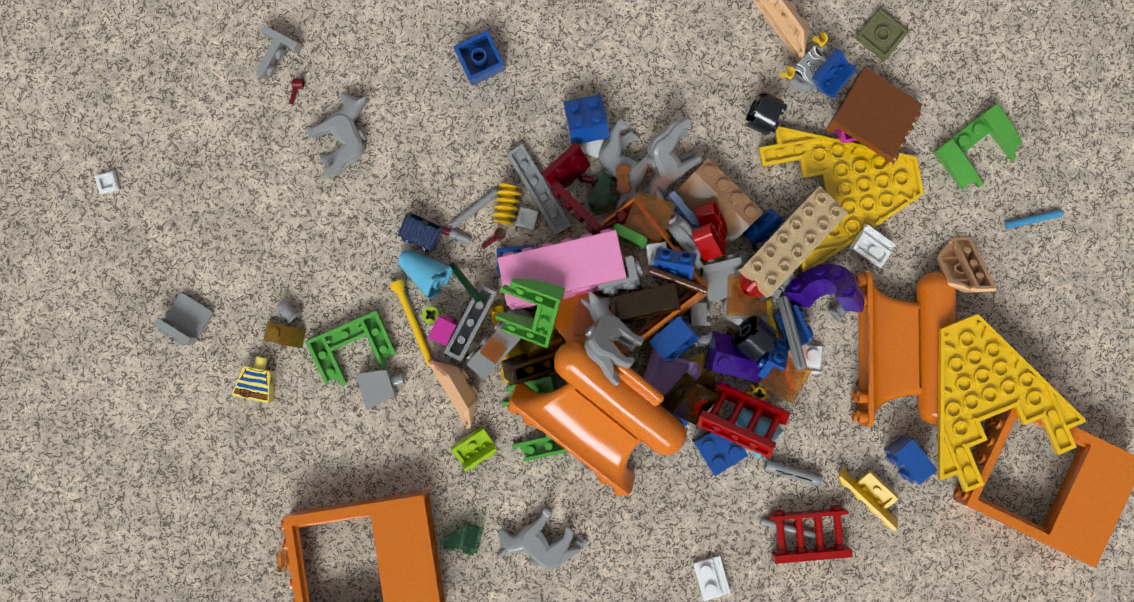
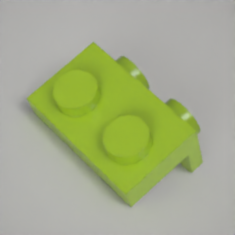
M483 426L450 447L451 451L461 462L465 472L474 469L480 462L492 457L497 452L495 442Z

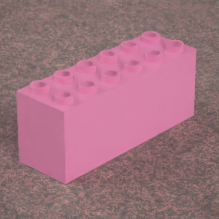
M605 229L597 235L588 233L581 235L580 239L566 238L561 240V243L554 245L553 243H545L541 245V248L537 249L529 247L522 249V252L516 254L514 252L504 253L502 257L497 258L502 284L509 286L513 278L551 283L566 288L563 299L588 294L589 291H600L598 289L599 284L628 278L616 230ZM504 293L506 304L513 310L536 306L533 303Z

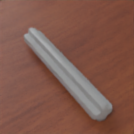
M787 296L779 297L777 302L795 369L803 370L807 367L790 301Z

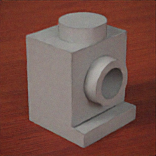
M702 299L689 309V323L692 326H710V322H707V318H710V307H707L706 299Z

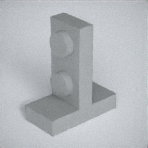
M264 25L260 32L273 41L256 73L268 80L269 76L272 77L276 71L275 65L278 60L283 58L285 47L297 54L300 53L302 47L296 41Z

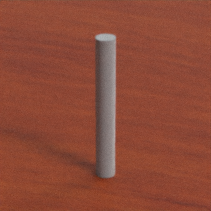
M493 189L450 222V225L455 229L498 196L496 189Z
M761 517L760 525L776 529V521ZM784 523V531L796 534L794 525ZM803 528L804 536L816 539L815 531Z

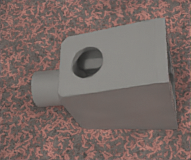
M390 369L355 374L366 410L397 395L395 387L405 384L402 373L391 376Z

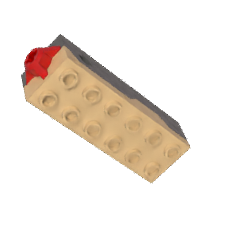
M820 186L804 198L734 273L740 279L741 291L749 297L755 296L761 300L772 296L848 213Z

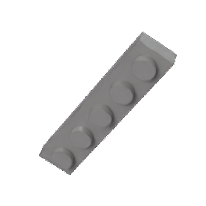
M521 144L506 153L554 235L556 236L571 227L572 225L550 192L551 190L524 145Z

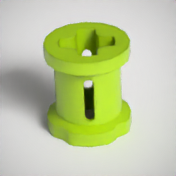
M428 306L422 312V318L427 323H435L438 316L441 317V311L437 307ZM429 311L436 312L434 315L435 319H428Z

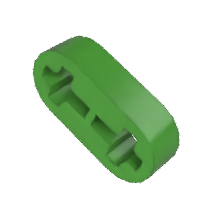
M615 223L612 231L616 230L619 239L639 249H644L648 242V239L618 223Z

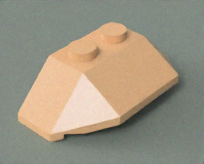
M754 0L759 10L797 62H799L805 56L809 28L807 21L796 12L797 8L794 3L788 0Z
M951 238L936 259L947 279V284L964 293L996 291V286L972 238Z
M431 359L428 361L430 367L466 428L469 429L472 425L478 402L476 398L479 395L474 385L469 386L466 379L469 377L464 368L460 370L456 365Z

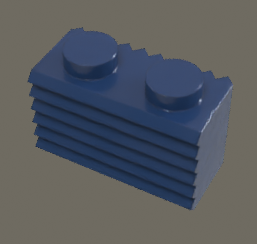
M409 212L405 215L398 236L406 243L419 245V249L422 251L432 252L436 249L444 228Z

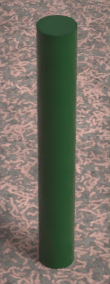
M452 262L449 266L475 302H480L482 300L481 295L456 263Z

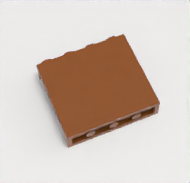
M864 67L853 81L825 130L831 134L836 128L845 132L885 158L882 167H885L889 162L894 163L898 158L899 153L897 151L906 143L905 136H908L913 130L914 126L912 124L920 117L921 112L919 111L923 104Z

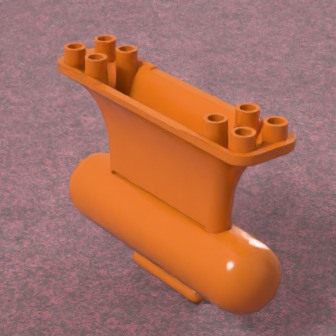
M864 270L858 272L854 277L864 293L865 304L863 311L857 312L859 382L857 383L858 391L851 392L852 402H858V410H852V421L858 422L861 426L872 427L875 414L883 404L899 397L917 395L919 416L928 424L938 426L939 329L962 320L957 319L956 289L947 284V279L942 272H928L917 282L916 302L903 301L880 292L873 282L871 271Z
M568 341L561 345L554 357L556 372L568 383L548 393L535 392L525 383H519L511 393L507 408L510 413L521 415L523 422L527 426L533 425L538 430L543 431L594 471L598 476L599 482L603 485L609 484L616 496H627L632 492L635 480V473L627 465V462L636 446L643 442L657 454L663 456L672 455L680 451L686 441L685 427L677 418L659 405L663 402L664 395L630 367L627 369L614 365V371L620 376V383L615 386L605 377L600 366L587 355L584 343Z

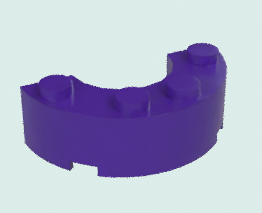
M818 264L792 279L784 291L792 305L797 304L799 307L810 308L814 301L826 294H836L835 297L844 311L862 312L865 304L864 293L854 275L847 268L836 264Z

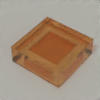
M491 337L480 353L496 364L507 348Z
M280 549L276 552L277 572L287 570V559L289 558L288 551H285V549Z

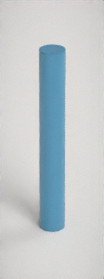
M1059 209L1004 222L1005 229L1062 217L1063 211Z

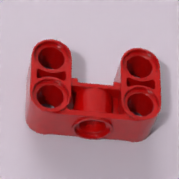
M715 201L696 207L695 215L701 227L692 229L691 234L704 261H709L724 256L728 227Z

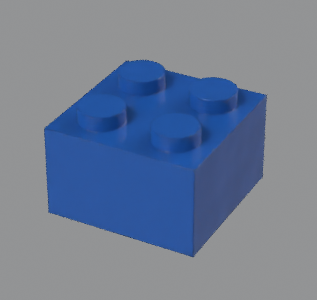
M488 30L453 46L471 86L506 70L505 64Z
M601 94L563 101L572 144H582L610 138L608 120Z
M680 316L669 320L666 323L668 326L663 330H657L649 341L665 361L673 362L702 338L689 321Z
M709 431L692 441L714 476H717L748 456L743 446Z
M900 436L884 449L887 454L885 456L892 465L895 464L899 469L897 471L898 474L910 483L914 482L920 485L937 472V468L914 439Z

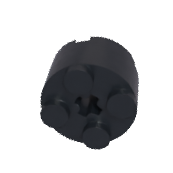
M762 90L757 95L760 99L758 101L754 100L745 120L749 122L745 123V126L766 136L777 130L779 126L778 119L786 111L787 104L783 100Z
M752 315L741 323L739 327L742 329L739 333L735 331L731 341L732 345L753 362H756L764 353H769L774 349L777 331L761 317Z

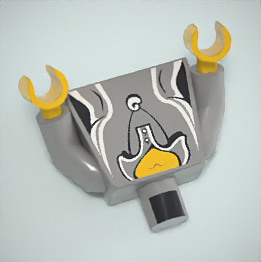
M819 32L821 35L820 40L817 36H814L813 41L818 43V45H814L794 67L785 66L787 73H780L781 77L787 78L793 89L813 92L817 88L812 77L831 55L827 45L828 35L826 33Z

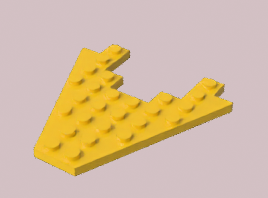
M780 126L774 132L776 144L758 148L762 167L799 160L803 179L822 176L824 190L848 213L800 264L802 273L823 263L853 243L858 233L863 230L864 224L875 228L924 195L916 156L899 153L894 163L889 162L885 167H882L885 158L865 145L853 142L841 143L839 139Z
M974 314L939 329L938 480L942 481L957 475L964 492L983 486L984 482L969 447L987 441L980 421L1015 408L1021 425L1041 419L1055 454L1059 455L1077 448L1069 429L1085 423V418L979 314Z

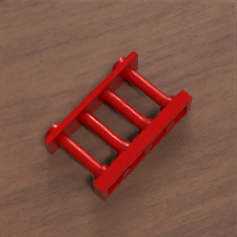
M718 381L715 391L720 395V398L714 403L710 412L702 410L697 426L770 459L776 446V442L772 441V438L779 424L787 425L791 412L735 389L729 384ZM725 399L736 404L728 420L717 416ZM743 407L754 412L746 428L735 424ZM761 415L772 420L764 437L753 432Z
M832 505L830 509L797 512L774 510L773 514H768V518L771 521H776L778 543L776 552H771L772 561L775 564L852 558V549L843 543L841 515H848L849 510L842 508V505ZM833 516L836 543L834 547L826 548V545H824L822 517ZM814 517L816 546L815 549H807L804 541L803 518ZM795 519L797 547L793 551H788L785 545L783 520Z

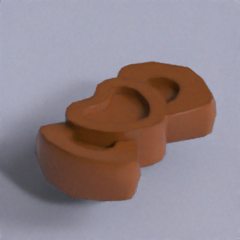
M624 164L615 169L618 179L616 191L621 194L629 193L632 190L628 183L630 180L628 175L632 169Z

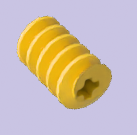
M499 183V187L503 190L497 191V194L501 197L495 198V202L500 205L493 206V209L497 212L492 213L491 216L496 220L491 221L505 225H514L510 218H516V215L511 212L518 210L513 204L520 202L515 196H519L522 193L517 191V188H519L517 186Z

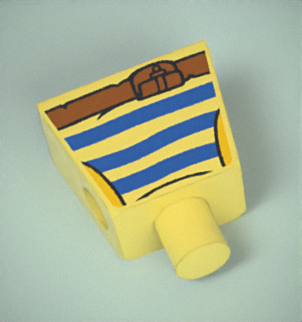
M256 356L254 366H244L232 393L233 396L265 403L273 402L275 371L266 369L268 358Z

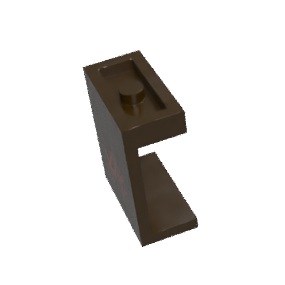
M685 372L665 395L661 403L673 415L696 425L702 410L708 411L720 398V395L709 384L703 386L689 373Z

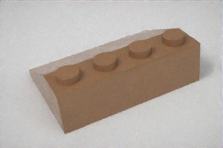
M709 158L676 191V194L683 199L685 205L694 214L696 207L713 201L716 202L728 227L725 250L763 213Z

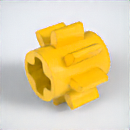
M758 383L757 387L750 384V391H745V393L754 396V392H758L759 389L762 395L758 399L764 401L766 398H770L769 395H766V391L769 388L764 387L762 389L761 383Z

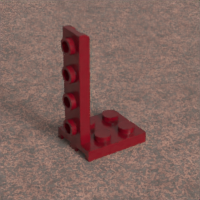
M574 143L540 174L551 187L550 192L557 200L561 198L563 206L568 211L573 210L575 218L580 223L584 221L587 224L586 229L592 235L600 234V231L603 230L600 223L565 189L591 166L580 146Z

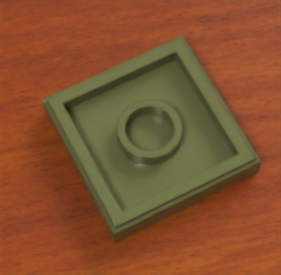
M879 8L855 39L884 62L909 31Z

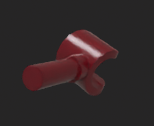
M295 78L292 80V94L289 104H294L297 90L304 89L305 81L303 79Z
M624 211L616 212V219L601 226L603 230L614 226L615 223L625 225L628 221L627 213Z
M502 228L496 229L494 236L481 245L483 249L493 242L502 241L505 238L506 234L503 237H498L496 234Z

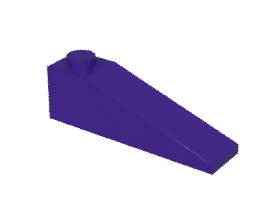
M713 331L704 369L775 387L779 373L778 368L773 366L765 379L757 376L758 361L753 362L732 345L733 336Z

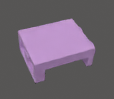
M652 350L643 379L659 392L666 395L685 372L697 380L701 373V365L680 358L673 362L665 361L656 350Z

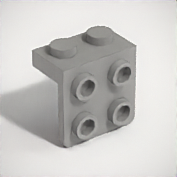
M731 253L724 255L723 259L716 260L715 258L702 263V276L709 284L707 295L709 301L744 294L740 289V279L734 274L743 265L739 255Z
M633 256L625 257L629 277L599 284L598 289L600 292L609 297L617 295L618 291L625 289L626 291H635L638 289V286H642L639 276H643L639 260L635 261Z
M181 293L166 317L157 318L153 325L159 328L158 331L166 336H173L175 338L174 341L182 346H185V344L194 345L211 319L213 311L188 295Z

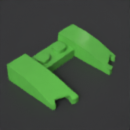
M998 104L990 107L933 152L962 190L966 189L967 184L975 183L976 187L983 185L964 152L987 134L992 136L1011 161L1016 158L1014 152L1017 146H1021L1023 143L1014 126Z
M513 278L509 286H502L501 292L538 306L535 318L498 312L496 320L504 321L506 324L502 325L501 331L548 348L553 337L556 318L566 288L537 280Z
M378 309L305 341L325 385H329V380L340 381V386L347 385L334 350L367 336L381 369L387 366L384 361L391 353L394 356L396 355L393 343Z
M555 375L523 382L538 393H548L558 389ZM516 385L505 387L506 390H510L509 398ZM509 398L508 401L502 402V407L508 406ZM548 435L512 444L514 450L519 447L526 455L523 459L524 462L568 452Z

